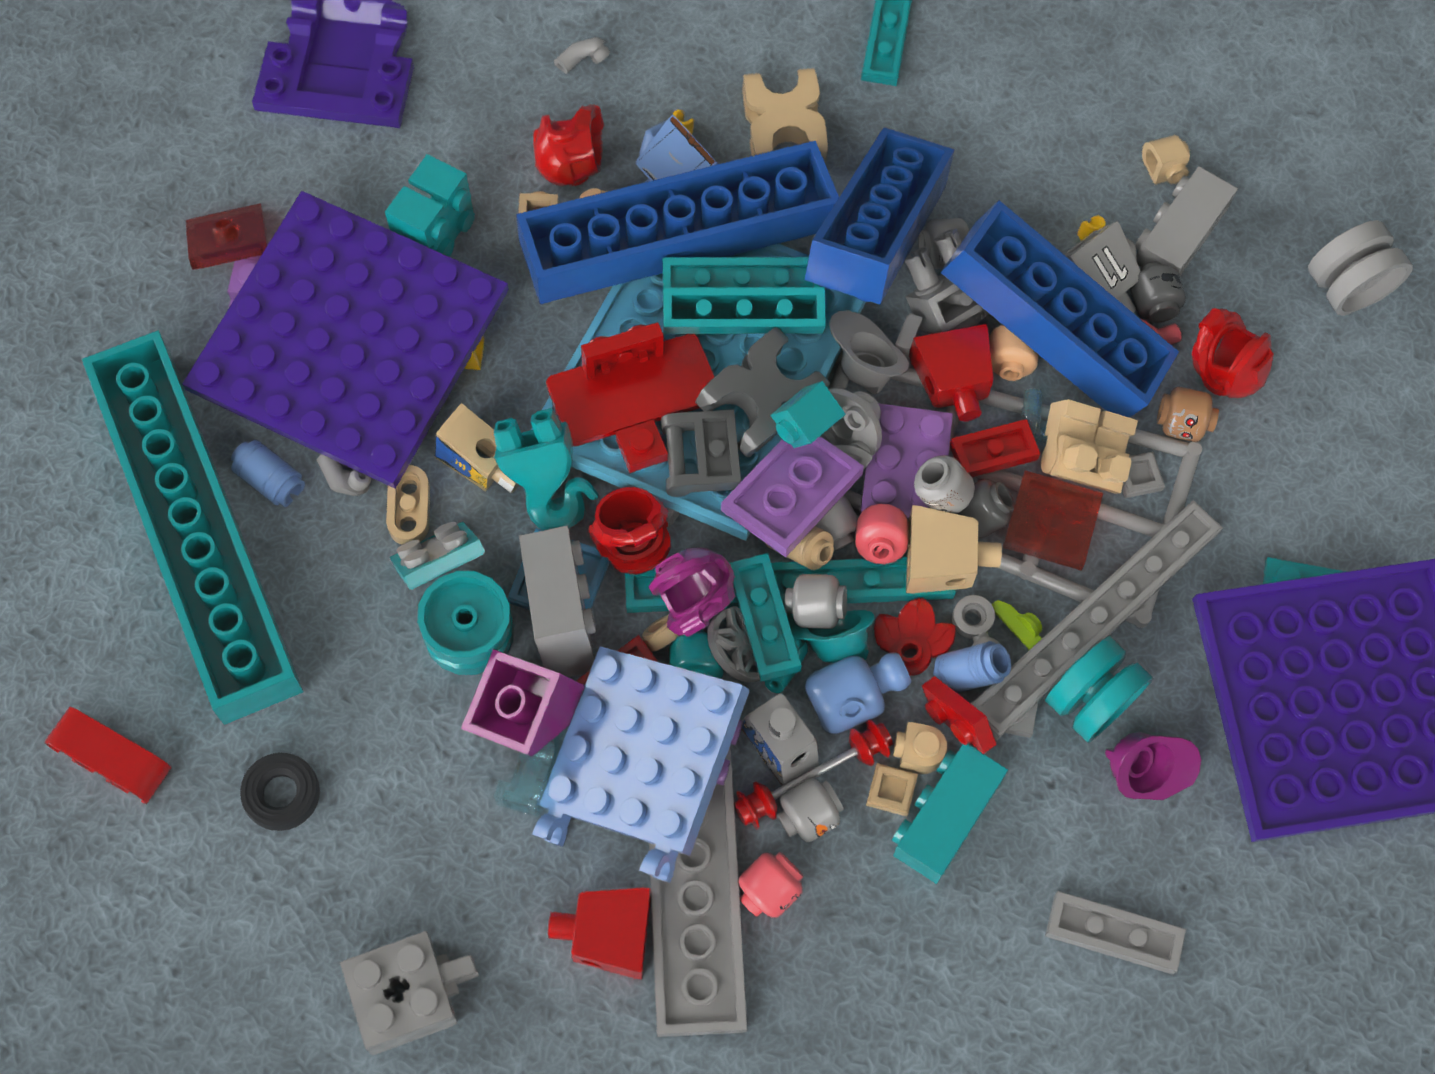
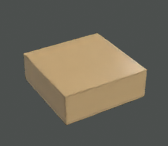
M877 763L866 806L908 816L918 774Z

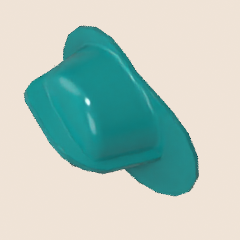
M867 610L846 611L845 619H839L837 625L831 629L802 628L796 625L793 614L787 615L793 638L808 640L813 651L821 661L835 663L849 656H860L865 660L867 659L869 653L867 628L874 622L875 615L873 612Z

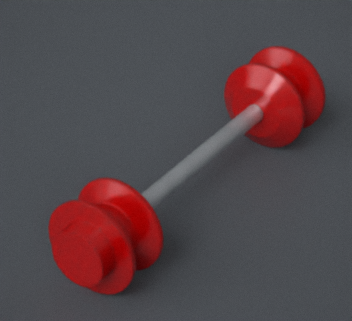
M869 719L866 721V731L860 733L855 728L850 729L849 743L851 749L782 787L770 792L765 785L755 781L753 782V793L746 796L738 790L736 792L738 801L734 802V808L738 817L745 826L752 823L755 829H759V818L767 815L772 820L776 819L778 807L775 800L805 780L816 778L854 756L860 762L870 767L874 765L873 756L880 752L885 757H890L889 747L893 745V740L889 731L883 723L876 725L874 721Z

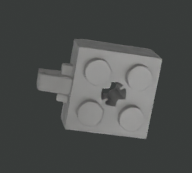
M427 931L340 962L365 1049L372 1055L456 1025L458 1022L450 997L459 994L458 984L478 977L475 962L471 955L450 962L447 954L437 956L432 939ZM402 984L408 990L403 992L404 1000L397 1003L390 996L395 994V987Z

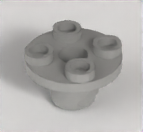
M829 389L846 415L824 432L821 437L833 445L854 446L873 456L878 451L882 441V430L879 423L881 409L878 402L866 392L858 391L852 393L843 389Z

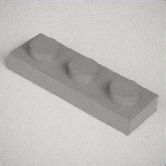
M1057 891L1054 895L1045 936L1174 975L1178 971L1186 929Z

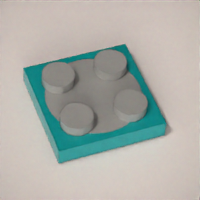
M463 521L458 524L456 522H449L435 529L434 536L421 542L419 540H412L404 543L397 549V554L389 558L407 587L415 589L484 555L485 550L480 539Z

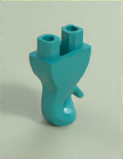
M552 408L540 410L531 416L533 430L525 432L520 431L516 419L508 418L497 421L494 428L496 443L494 459L500 470L508 478L524 488L526 509L531 521L543 531L563 526L570 528L581 521L585 510L582 492L591 500H597L599 496L598 492L587 480L581 477L570 479L565 484L564 497L551 500L552 496L567 478L571 469L573 441L567 422L560 423Z

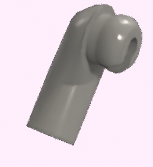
M594 37L571 44L554 60V64L567 74L587 56H590L594 63L599 64L610 55V51L603 44L604 40Z
M320 455L316 461L329 487L334 492L359 496L368 491L371 477L356 470H343L339 462L324 455Z

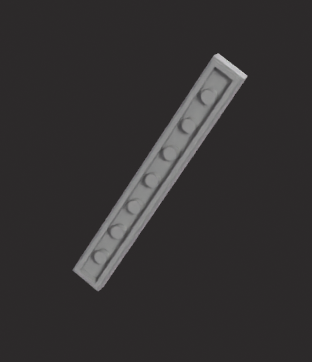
M1193 500L1011 667L1010 673L1002 682L992 684L971 703L987 716L994 738L998 740L1054 688L1065 672L1081 656L1089 652L1104 638L1111 635L1221 532L1223 527Z

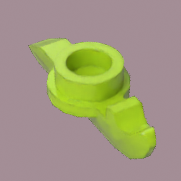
M1000 600L992 603L995 614L1028 650L1033 648L1042 639L1039 635L1043 629L1042 624L1033 613L1019 614L1011 604Z

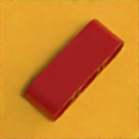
M73 707L67 709L44 741L48 747L57 753L59 751L63 752L74 763L91 773L97 772L106 778L108 783L127 794L131 792L140 798L144 804L150 801L172 769L168 763Z

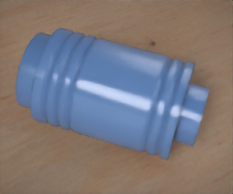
M258 440L241 443L231 456L233 461L231 466L232 472L260 494L264 495L274 505L289 506L293 501L290 494L298 496L305 487V482L301 479V473L292 468V466Z
M989 641L939 655L935 661L933 676L937 677L956 693L1002 682L1010 673L1011 660L1004 646Z

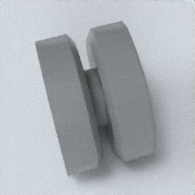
M1382 221L1365 222L1342 233L1325 245L1308 265V271L1318 287L1329 288L1326 297L1337 315L1345 316L1382 300L1396 290L1413 271V265L1403 250L1391 248L1394 243V237Z

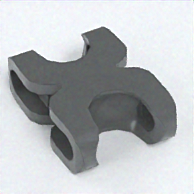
M778 327L773 328L750 347L748 354L742 360L741 366H727L701 390L695 401L704 412L713 411L724 404L737 405L745 411L749 418V429L744 432L742 439L737 443L738 449L745 457L754 455L777 434V424L770 416L773 412L805 386L823 381L826 387L830 384L818 371L802 380L789 379L781 374L776 365V357L780 354L783 345L788 342V337Z

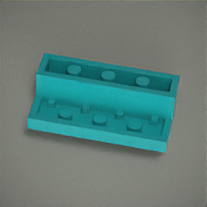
M663 257V334H767L775 327H778L784 334H823L826 327L825 287H820L818 284L804 280L809 257Z

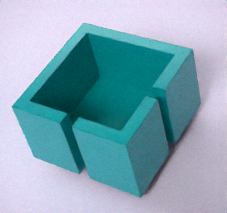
M426 154L408 179L410 185L430 194L431 198L403 186L386 209L385 215L389 230L450 257L455 246L454 240L460 232L466 233L471 228L475 218L467 173Z

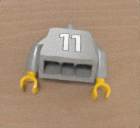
M1101 216L1092 217L1089 223L1088 221H1083L1078 230V237L1082 241L1064 255L1134 313L1137 309L1126 293L1128 289L1138 282V276L1141 272L1137 264L1134 242L1125 237L1118 221L1105 226L1106 222Z

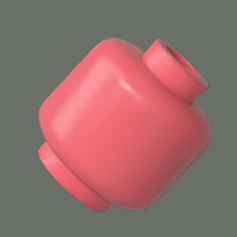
M882 503L871 505L863 510L857 519L855 545L858 553L869 562L883 565L894 563L903 557L907 551L909 541V522L904 512L891 504Z
M768 852L763 853L739 877V885L744 891L739 899L756 917L764 912L772 918H778L801 896L803 887L800 880L804 876L781 852L776 856Z

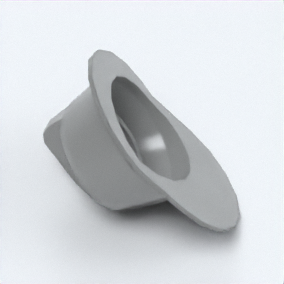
M838 311L831 316L829 322L830 332L843 349L841 365L844 374L851 381L863 386L872 394H878L892 377L901 376L907 372L909 366L907 357L900 349L893 345L870 319L852 311Z

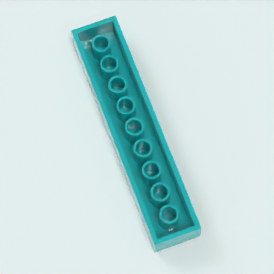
M159 330L82 358L213 711L223 725H226L303 693L304 691L180 376Z

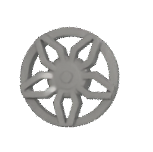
M733 606L723 610L712 619L708 628V643L713 657L721 668L732 677L744 682L760 681L758 672H749L752 665L756 666L740 609L738 606ZM726 619L727 628L719 629L721 621ZM723 649L732 657V661L727 657Z

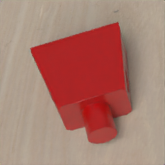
M983 324L914 337L909 357L932 405L936 408L954 405L958 419L962 422L972 421L980 417L982 412L978 401L989 397L993 384L987 325Z
M650 888L581 892L578 895L576 914L550 913L548 938L573 941L571 952L573 962L634 979H642L651 900Z

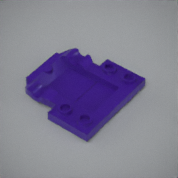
M292 0L291 16L287 17L286 20L290 31L289 42L287 44L268 41L252 100L254 110L400 128L414 70L412 58L396 57L407 31L408 14L405 7L392 0Z

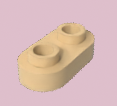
M414 465L408 466L396 489L388 486L387 528L392 539L401 545L412 540H419L421 542L429 530L430 485L426 473ZM408 484L417 486L416 491L412 494H406L402 490ZM406 521L416 523L415 528L411 531H404L401 529V526Z

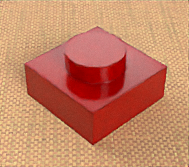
M654 419L615 432L616 442L629 473L668 461V452Z

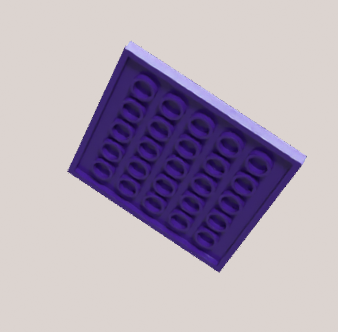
M301 190L182 385L186 391L396 489L472 356V352L476 349L508 293V283Z
M1435 559L1196 594L1192 598L1251 842L1435 814Z

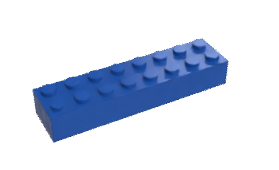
M815 140L519 213L516 216L519 242L539 302L543 304L663 273V257H728L815 235L837 202L839 195Z

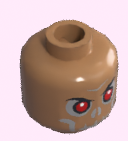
M1175 387L1170 394L1164 393L1157 414V424L1162 425V430L1167 436L1198 442L1204 437L1206 431L1214 432L1219 409L1212 408L1213 401L1209 393L1184 387Z

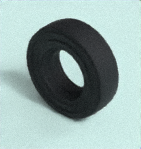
M273 753L257 760L245 773L240 789L241 803L247 815L257 825L273 831L289 830L301 825L314 812L320 796L319 781L312 767L302 758L289 753ZM285 776L291 778L297 787V792L292 802L284 807H273L267 804L264 799L266 785L276 777Z

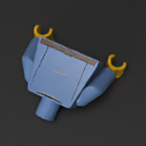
M675 110L667 120L649 128L645 132L639 157L636 160V165L648 177L645 182L718 165V162L693 137L694 119L690 118V120L683 122L684 112L682 110Z

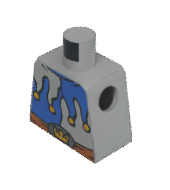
M782 693L747 714L742 720V731L781 786L819 766L815 737ZM801 755L802 758L799 761L791 764L795 758Z

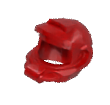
M592 104L581 106L570 120L551 121L549 115L542 116L539 128L533 131L535 167L540 175L550 183L562 187L578 186L586 182L590 176L600 172L603 154L602 129L605 124L599 106Z
M1212 308L1198 324L1200 330L1192 350L1194 370L1202 378L1203 385L1207 390L1215 395L1227 396L1228 398H1243L1253 395L1265 385L1271 371L1274 355L1271 347V335L1265 332L1259 337L1246 330V326L1238 313L1228 311L1225 308Z
M638 487L620 488L604 496L597 505L595 521L589 526V534L599 554L607 558L619 572L637 575L653 570L666 559L671 549V537L667 530L668 522L666 521L668 510L656 496L647 490Z

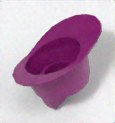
M1134 732L1123 737L1115 748H1107L1105 751V756L1110 760L1111 772L1116 778L1118 790L1125 797L1131 799L1165 800L1193 785L1201 767V757L1198 748L1190 740L1180 737L1153 736L1142 732Z

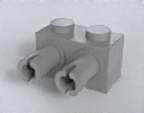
M957 229L942 233L944 238L937 236L934 239L945 264H947L962 242ZM927 248L914 250L911 252L912 256L908 254L904 262L907 264L916 288L905 297L912 313L923 317L920 328L922 331L932 333L949 331L983 310L979 304L943 274L937 276Z

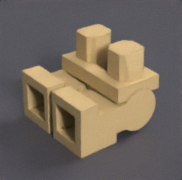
M1069 399L1051 403L1044 435L1047 436V443L1041 457L1042 472L1111 493H1121L1123 482L1128 480L1132 462L1131 458H1129L1130 454L1125 453L1129 436H1134L1138 420L1109 411L1100 412L1101 409Z

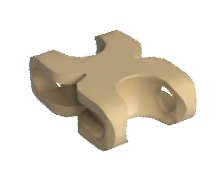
M814 68L799 69L797 86L792 91L784 94L773 93L767 89L759 73L743 75V100L746 119L751 123L750 149L752 156L773 151L780 143L795 142L803 144L816 140L826 164L828 141L824 117L818 112L820 89Z

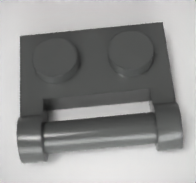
M734 410L671 413L661 418L662 432L666 434L669 477L666 479V492L668 495L681 497L688 495L690 492L734 490L741 482ZM685 431H694L697 474H686L682 436V433Z

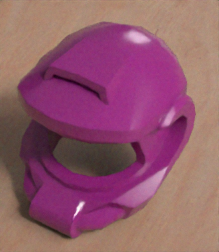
M700 547L686 548L662 561L655 567L656 576L649 585L651 593L655 596L660 595L669 610L667 628L678 636L685 635L690 637L708 626L709 620L725 609L736 597L733 586L734 572L729 562L722 555Z

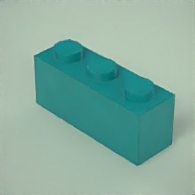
M962 744L957 754L949 750L937 769V772L942 774L941 779L935 788L927 784L914 806L920 809L913 822L904 819L892 838V841L898 844L893 856L937 884L999 787L1008 769L969 744Z

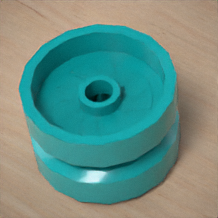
M455 571L439 577L425 590L418 604L417 623L430 657L442 669L457 675H477L484 672L493 649L505 654L508 653L513 643L514 622L504 590L491 577L476 571ZM469 621L468 624H462L463 622Z
M1110 635L1081 656L1065 672L1061 680L1045 699L1060 716L1069 715L1083 703L1086 704L1075 717L1072 728L1087 743L1097 738L1125 712L1154 679L1138 662L1129 664L1113 676L1112 674L1124 661L1126 651Z

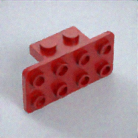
M656 322L650 325H636L626 332L610 337H596L589 343L581 345L582 366L549 376L546 380V386L560 423L567 422L573 446L576 447L615 435L616 431L653 419L655 422L660 421L667 414L684 413L699 409L700 407L695 401L701 390L715 376L701 343L695 334H686L664 341L663 332L659 323Z

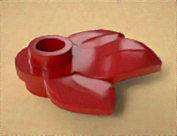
M918 597L909 601L901 609L898 617L879 614L874 624V635L878 646L888 653H899L909 676H915L928 668L932 658L945 654L954 644L956 626L950 623L936 624L932 606L925 598ZM908 649H916L918 651L912 658L903 656Z

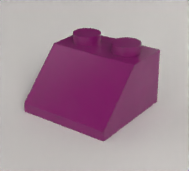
M493 649L461 729L533 756L570 725L585 685L558 672Z

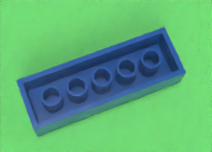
M883 127L814 236L804 280L818 284L820 287H825V289H833L855 296L864 302H873L881 305L946 187L955 149Z
M1000 200L975 222L940 272L1105 411L1130 418L1146 407L1179 353L1171 344Z

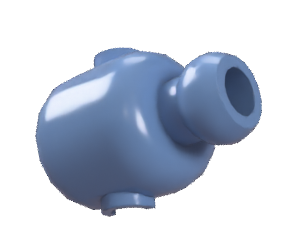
M888 653L881 658L879 663L869 667L864 658L849 656L810 674L805 681V691L825 732L839 734L883 714L885 702L882 694L889 691L899 692L905 690L910 685L911 678L899 653Z

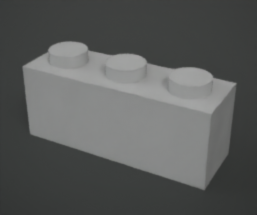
M1200 166L1197 167L1190 179L1183 176L1173 191L1172 196L1176 197L1171 205L1164 202L1153 220L1156 226L1152 231L1146 228L1135 244L1136 250L1139 251L1137 254L1138 266L1143 267L1146 264L1158 262L1161 265L1175 268L1179 276H1181L1230 207L1238 188Z

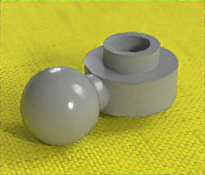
M969 595L959 600L952 612V624L956 626V631L965 638L973 639L974 643L972 646L989 641L1000 644L988 635L995 620V611L992 604L979 595ZM967 613H975L978 615L980 622L976 625H971L966 621L965 615Z

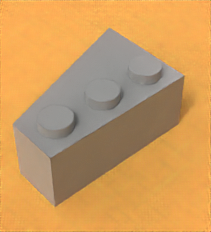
M568 526L520 535L519 540L534 639L543 666L567 677L583 675L591 670L595 660L591 634L596 633L592 609H585L584 599L590 598L586 574L579 575L578 565L584 564L580 540L572 541Z

